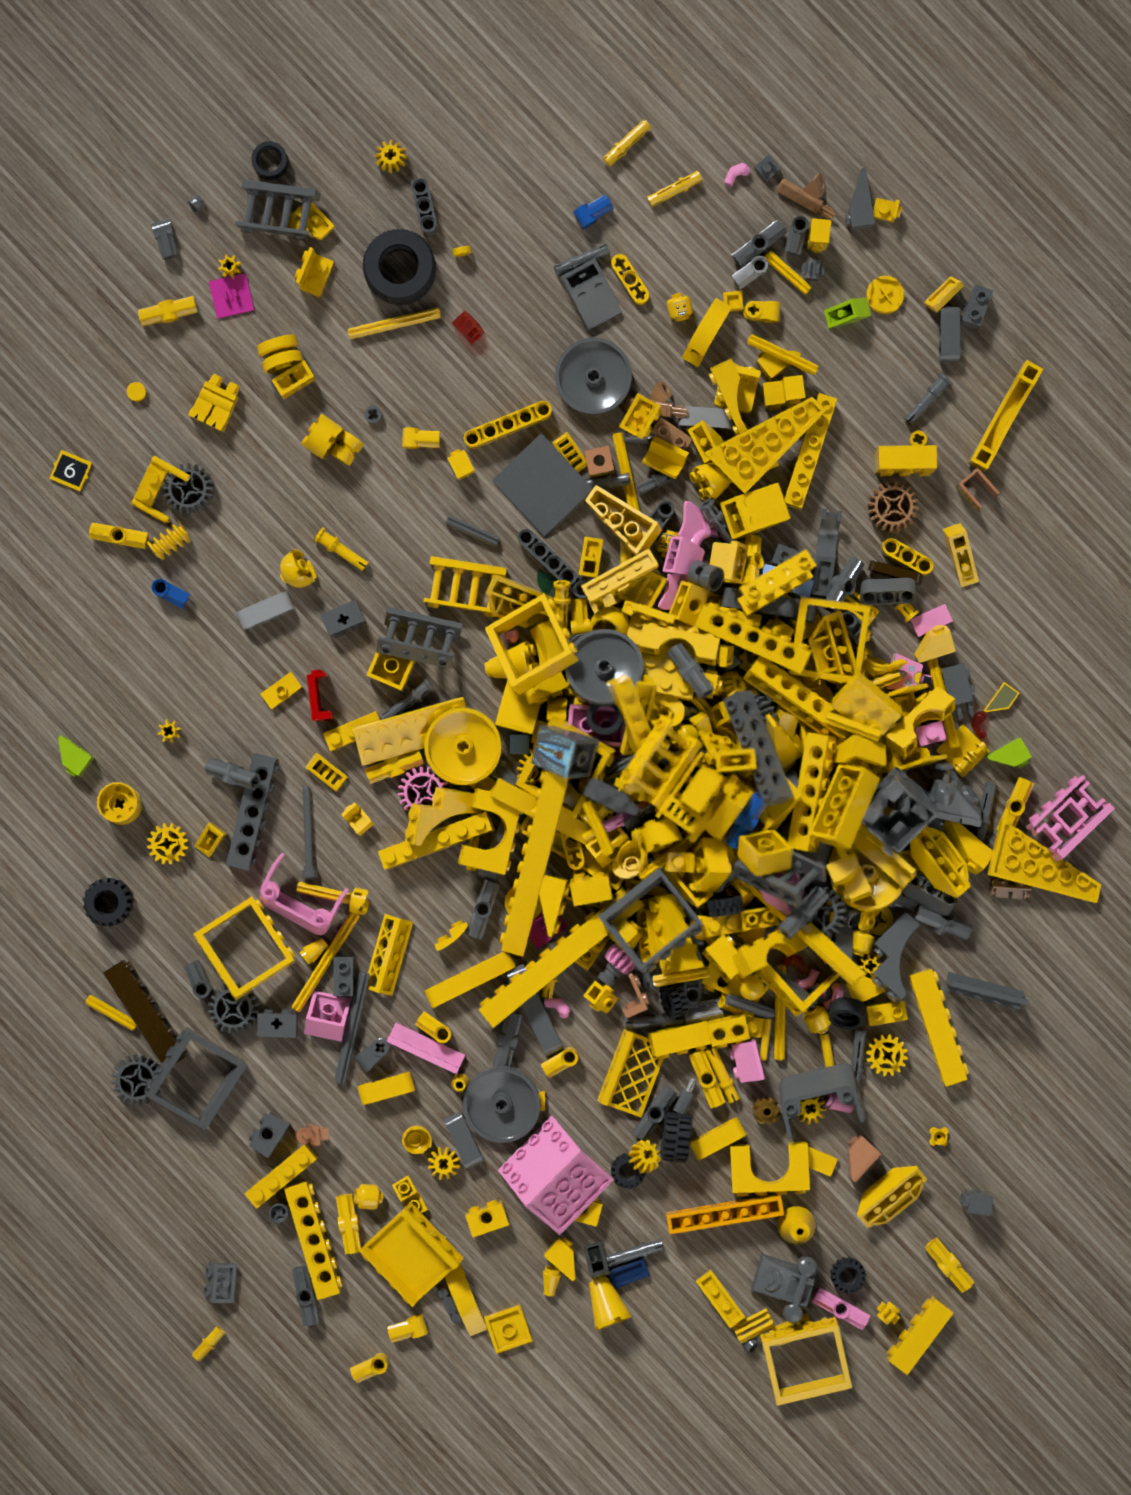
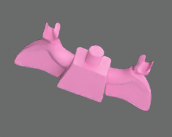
M690 501L684 502L683 523L678 533L679 537L671 536L663 572L675 574H668L667 586L658 604L659 609H671L681 580L689 583L687 574L693 562L699 560L708 563L707 560L703 559L705 551L700 547L702 541L710 537L721 538L715 526L710 527L702 511Z

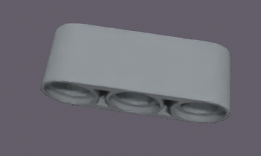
M684 406L685 409H688V416L678 418V427L691 428L702 420H705L714 430L731 431L734 425L733 419L729 420L725 410L719 408Z
M285 591L236 612L243 631L294 610V606L288 592Z

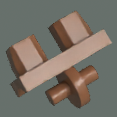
M311 1123L306 1124V1127L297 1130L296 1139L301 1144L319 1146L320 1141L330 1139L329 1129Z

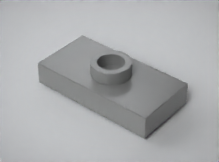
M720 998L689 1004L688 1012L684 1015L686 1024L724 1017L722 1008L718 1007Z

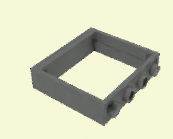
M660 868L598 916L643 974L655 969L656 963L661 959L664 961L672 954L671 951L676 947L679 949L687 943L686 939L691 935L696 936L699 934L704 926L703 922ZM663 881L695 923L645 963H642L611 921Z
M186 1027L181 1034H178L174 1047L171 1046L168 1049L165 1061L157 1066L154 1078L147 1082L145 1094L148 1098L206 1130L244 1072L247 1064L240 1057ZM191 1039L233 1063L199 1118L156 1094Z

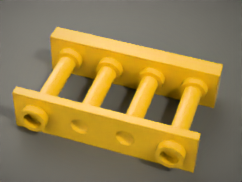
M647 549L582 585L581 587L587 596L586 600L594 614L601 608L613 607L624 601L625 599L619 597L617 593L652 570L660 574L657 569L659 565L650 549Z
M804 550L742 586L740 591L743 596L738 598L737 602L748 617L813 579V575L809 570L817 565L808 551Z
M430 557V565L434 566L435 573L431 598H424L423 601L427 603V607L438 609L440 605L484 612V616L495 618L491 614L489 602L487 608L476 606L480 577L483 574L490 575V578H493L494 575L506 577L507 568ZM445 568H450L454 572L449 602L438 600L442 571H445ZM464 571H469L473 575L468 605L457 603L461 574Z
M663 715L657 720L655 727L619 778L620 782L630 787L634 783L648 793L644 800L659 809L703 745L699 740L689 735L686 739L671 728L675 721ZM666 734L681 745L675 755L660 744ZM655 750L670 761L664 771L649 760ZM644 767L659 777L653 787L638 777Z
M702 752L695 755L690 763V767L670 794L679 801L682 793L678 790L684 782L690 784L693 777L689 774L695 766L703 767L722 780L720 785L723 787L716 796L712 795L709 801L712 803L705 812L697 813L703 817L692 834L687 831L689 834L688 839L695 843L739 780L734 774L730 777L727 775L725 777L710 765L705 764L701 760L704 754ZM656 807L655 811L657 812V814L655 816L659 818L662 813L659 812V808Z

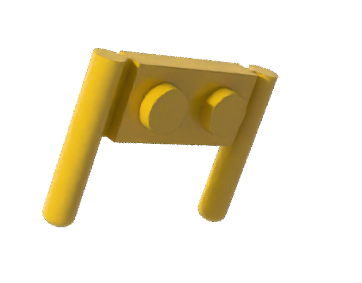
M154 455L131 505L167 524L170 521V517L151 506L154 504L168 472L186 482L189 481L190 475Z
M723 1014V1016H732V1014ZM745 1016L749 1036L762 1038L760 1060L766 1061L772 1019ZM737 1025L733 1028V1032L740 1034L744 1028ZM721 1029L716 1030L714 1036L719 1038L720 1033L725 1032Z

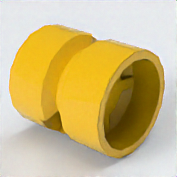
M344 430L338 439L339 444H334L329 453L347 466H350L355 459L354 454L360 452L364 443Z

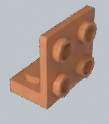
M632 972L628 973L640 1002L636 1003V1000L625 1004L626 1008L623 1009L626 1018L647 1010L646 1005L649 1004L645 992L640 993L638 987L642 985L637 974L632 975Z

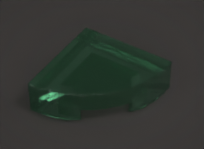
M538 571V586L544 594L549 596L556 578Z

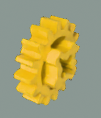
M163 823L162 829L156 826L157 832H150L153 837L147 838V841L151 842V845L147 846V848L153 850L150 856L156 855L155 861L162 859V864H166L167 860L170 864H173V859L179 862L181 861L180 855L186 856L183 851L184 849H189L185 845L186 842H189V839H184L187 833H181L180 826L175 829L174 823H171L169 827L166 823ZM170 831L176 833L179 838L175 839L171 836ZM162 833V838L159 842H156L157 837ZM167 838L168 841L176 842L169 846L170 849H168V846H160V844L167 842ZM180 845L179 851L175 854V848ZM157 849L163 850L166 856L161 855Z
M881 1034L880 1040L873 1038L875 1043L868 1044L871 1050L866 1051V1054L870 1055L866 1061L872 1062L869 1067L871 1069L876 1067L875 1073L878 1074L882 1071L883 1076H886L887 1072L893 1076L894 1070L901 1072L899 1066L905 1067L906 1065L903 1063V1060L908 1059L904 1055L908 1050L906 1048L902 1049L904 1042L897 1043L898 1037H894L892 1040L890 1034L887 1035V1038H884ZM890 1042L894 1045L885 1047L883 1043ZM877 1048L879 1050L878 1056L874 1058V1053ZM883 1050H885V1051H887V1052H890V1051H891V1053L889 1054V1056H890V1059L892 1060V1062H891L889 1059H887V1058H883V1057H884ZM899 1051V1060L896 1062L895 1057ZM883 1063H887V1064H889L891 1067H889V1068H884V1067H881L880 1065H882Z

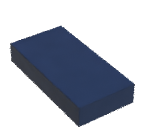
M643 1257L610 1269V1274H608L615 1289L650 1276Z

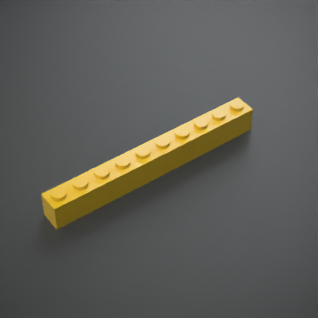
M542 770L540 782H543L542 788L538 789L535 800H538L537 807H533L531 818L534 820L533 824L529 825L526 836L529 837L528 844L524 843L522 854L525 856L524 860L520 861L517 872L520 873L519 880L515 879L513 890L516 892L515 896L510 898L508 908H511L510 915H506L504 926H507L506 932H502L499 942L502 944L501 951L524 956L539 900L540 888L546 872L569 778H564L548 770Z
M629 887L619 889L614 894L616 897L612 901L606 900L599 906L601 910L596 914L592 911L584 918L586 920L585 923L581 926L576 924L569 930L571 932L566 938L564 936L560 937L554 942L556 946L553 949L547 948L540 954L541 958L536 963L532 960L524 967L526 971L521 975L517 972L509 979L511 981L510 984L506 987L501 985L494 991L496 995L493 998L487 997L479 1003L481 1007L478 1010L489 1024L494 1028L607 936L610 931L598 916L631 891ZM640 900L636 901L612 920L611 923L616 928L624 919H628L639 910L643 904Z

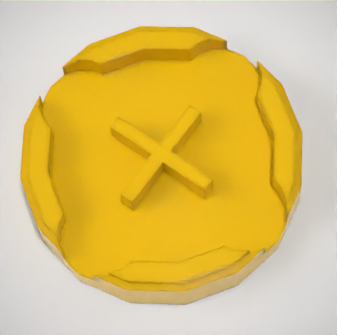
M880 276L874 279L867 288L866 298L868 305L879 314L893 313L902 305L904 289L896 278Z

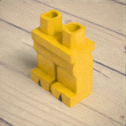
M213 374L209 382L205 381L188 415L224 433L239 399L237 394L240 386L230 381L226 390L221 389L220 386L224 378Z

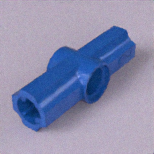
M754 792L745 809H742L735 820V825L725 840L730 847L738 849L739 837L752 833L760 820L759 817L766 807L760 793Z

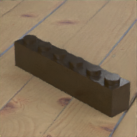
M124 959L103 972V974L160 1062L163 1063L167 1058L166 1053L171 1046L174 1047L177 1042L175 1037L177 1033L172 1026H168L166 1023L167 1017L161 1009L158 1010L155 1006L156 1000L152 994H147L144 987L146 985L140 977L137 978L134 974L135 968L132 963ZM187 1048L184 1049L177 1062L188 1056L186 1054Z

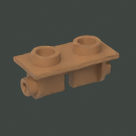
M662 417L651 431L652 435L683 450H686L692 441L690 436Z
M1001 878L991 879L993 887H991L990 894L994 895V897L1008 898L1009 892H1012L1011 897L1015 899L1030 897L1031 886Z

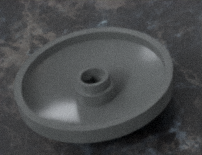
M585 338L571 344L560 356L555 371L556 387L563 401L575 411L588 415L604 414L619 406L626 398L632 380L631 366L625 353L616 344L602 338Z
M600 629L588 632L575 641L576 655L579 661L565 668L568 683L580 698L595 705H613L616 703L612 699L606 682L624 674L632 679L633 685L636 687L637 681L642 680L643 658L637 645L628 636L615 630Z
M508 1066L490 1067L478 1073L469 1083L463 1099L464 1115L470 1127L481 1137L493 1142L505 1143L522 1138L534 1127L540 1113V1095L534 1082L522 1071Z

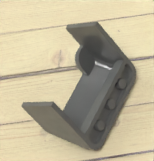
M841 1063L782 1078L779 1083L780 1102L789 1139L795 1135L792 1118L798 1116L801 1111L799 1100L837 1092L838 1099L842 1104H856L860 1123L865 1121L866 1114L852 1065Z

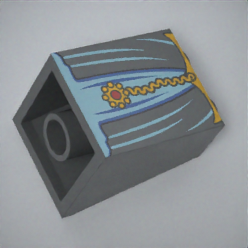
M552 725L540 726L532 752L531 763L564 778L590 777L599 740Z

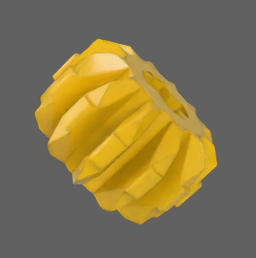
M393 140L389 141V145L383 141L382 145L384 148L378 146L377 151L379 153L375 154V158L379 159L376 162L377 166L382 165V171L388 168L389 173L393 172L392 168L399 172L398 165L404 167L405 163L402 160L407 159V155L403 154L406 151L405 147L400 148V142L394 145ZM390 153H393L394 157H392V160L388 159Z
M730 671L722 674V681H724L723 691L720 692L722 700L735 692L747 691L742 676H739L737 672Z
M820 1096L799 1100L801 1105V1111L798 1115H801L799 1121L803 1122L807 1118L806 1122L810 1125L811 1118H813L814 1122L818 1123L816 1116L818 1115L820 1118H823L824 1115L820 1111H826V1107L820 1106L825 1103L824 1099L818 1101ZM813 1103L814 1105L812 1107L814 1108V1110H809L808 1112H805L807 1110L805 1106L807 1104L811 1105Z
M640 1140L637 1144L631 1146L632 1151L629 1152L628 1156L632 1158L629 1160V1163L634 1164L633 1169L639 1168V1173H650L653 1169L658 1168V1163L661 1161L658 1154L661 1151H656L657 1144L651 1145L650 1140L645 1142Z
M438 1147L439 1154L432 1151L431 1154L434 1158H428V1162L434 1163L429 1165L428 1169L435 1168L432 1175L435 1176L437 1173H440V1180H442L443 1174H445L447 1179H450L449 1172L452 1175H456L457 1172L453 1168H460L459 1164L454 1163L459 1161L460 1157L453 1158L456 1151L453 1150L449 1154V1147L445 1148V1152L442 1151L441 1147ZM440 1159H443V1161L444 1159H447L448 1167L445 1168V1165L444 1167H441Z

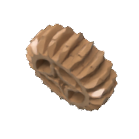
M886 481V488L879 484L878 488L880 491L877 489L872 491L876 496H869V499L873 502L867 503V506L873 507V509L868 510L867 513H874L875 516L871 517L870 520H878L875 524L876 527L883 524L882 531H885L886 527L889 526L890 533L893 532L894 527L897 532H900V525L903 529H907L906 522L913 524V520L910 517L916 518L917 514L913 511L919 510V507L913 506V504L919 501L918 499L912 500L916 493H908L911 489L910 486L904 490L903 482L897 487V481H893L892 486L889 481ZM886 492H897L900 495L895 499H891L883 494ZM904 498L908 504L907 514L901 508V502ZM879 499L885 506V511L882 515L878 511ZM899 500L895 507L897 511L893 510L887 514L890 508L889 503L891 502L892 504ZM894 514L898 517L900 516L902 520L891 522L886 520V518Z

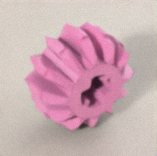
M616 943L609 947L605 958L623 974H628L635 968L634 962Z

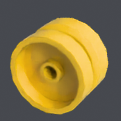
M295 334L275 337L256 346L259 357L265 359L261 363L265 374L288 370L304 360L301 351L295 350L299 346Z

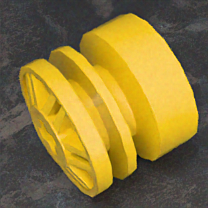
M113 782L106 785L100 791L97 798V807L100 814L106 820L117 825H127L139 817L142 810V800L134 788L122 782ZM120 800H121L122 802H125V803L123 804V806H124L123 809L120 808V807H118V806H119V803H118V802H119Z

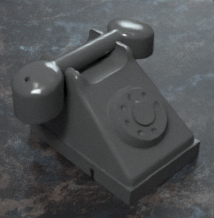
M938 762L926 790L937 802V815L934 818L958 823L962 819L961 823L980 827L982 812L981 801L970 786L964 785L958 779L956 772H954L955 767L952 764Z
M762 1253L750 1291L790 1303L784 1307L783 1316L787 1322L797 1323L803 1315L801 1307H807L817 1274V1264L812 1257L807 1255L799 1258L797 1264Z

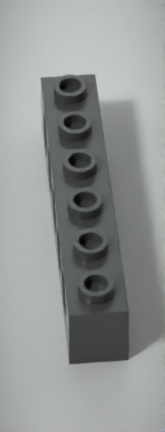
M752 691L733 693L724 699L723 702L742 749H755L757 769H751L763 802L765 806L780 805L794 795Z
M253 753L249 771L258 774L260 770L265 769L268 777L265 780H261L259 786L256 787V789H262V798L256 799L253 795L254 790L244 789L226 862L227 866L248 871L251 867H255L257 856H254L255 849L260 847L261 838L259 833L260 830H264L266 819L263 817L265 811L268 812L271 800H268L269 792L273 793L275 782L272 781L273 776L278 773L280 763H277V758ZM251 807H256L259 811L258 816L255 818L249 815ZM248 825L254 828L252 836H247L244 832L245 827ZM242 844L249 846V853L247 855H243L240 852Z

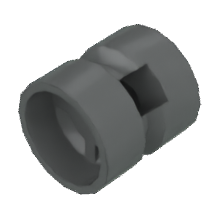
M698 560L689 567L687 578L689 583L710 591H716L723 583L724 571L720 567Z

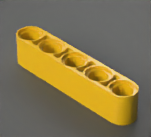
M539 401L468 430L464 434L465 445L469 449H477L550 418L552 407L547 401ZM541 406H546L549 409L546 415L539 414L538 409ZM524 413L531 416L530 421H521V415ZM507 420L513 423V427L509 430L503 428V423ZM486 429H495V435L492 437L486 436ZM470 435L478 437V441L475 444L468 443L467 438Z
M503 951L426 989L424 993L431 1008H434L515 968L516 965L510 953Z

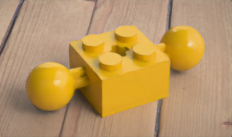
M704 915L698 916L699 919L707 918V916ZM691 920L689 926H691V925L694 924L695 922H694L693 920ZM702 931L693 936L698 940H705L709 947L702 954L726 983L735 976L740 982V994L745 999L755 1000L762 995L764 985L759 977L754 975L742 977L733 959V956L738 954V951L734 948L735 943L729 936L725 937L723 934L720 938H717V936L703 938Z

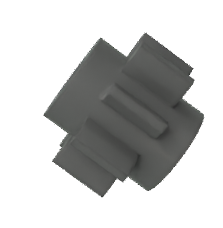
M808 259L807 264L803 263L801 274H805L806 280L819 281V278L824 276L825 266H821L822 261Z

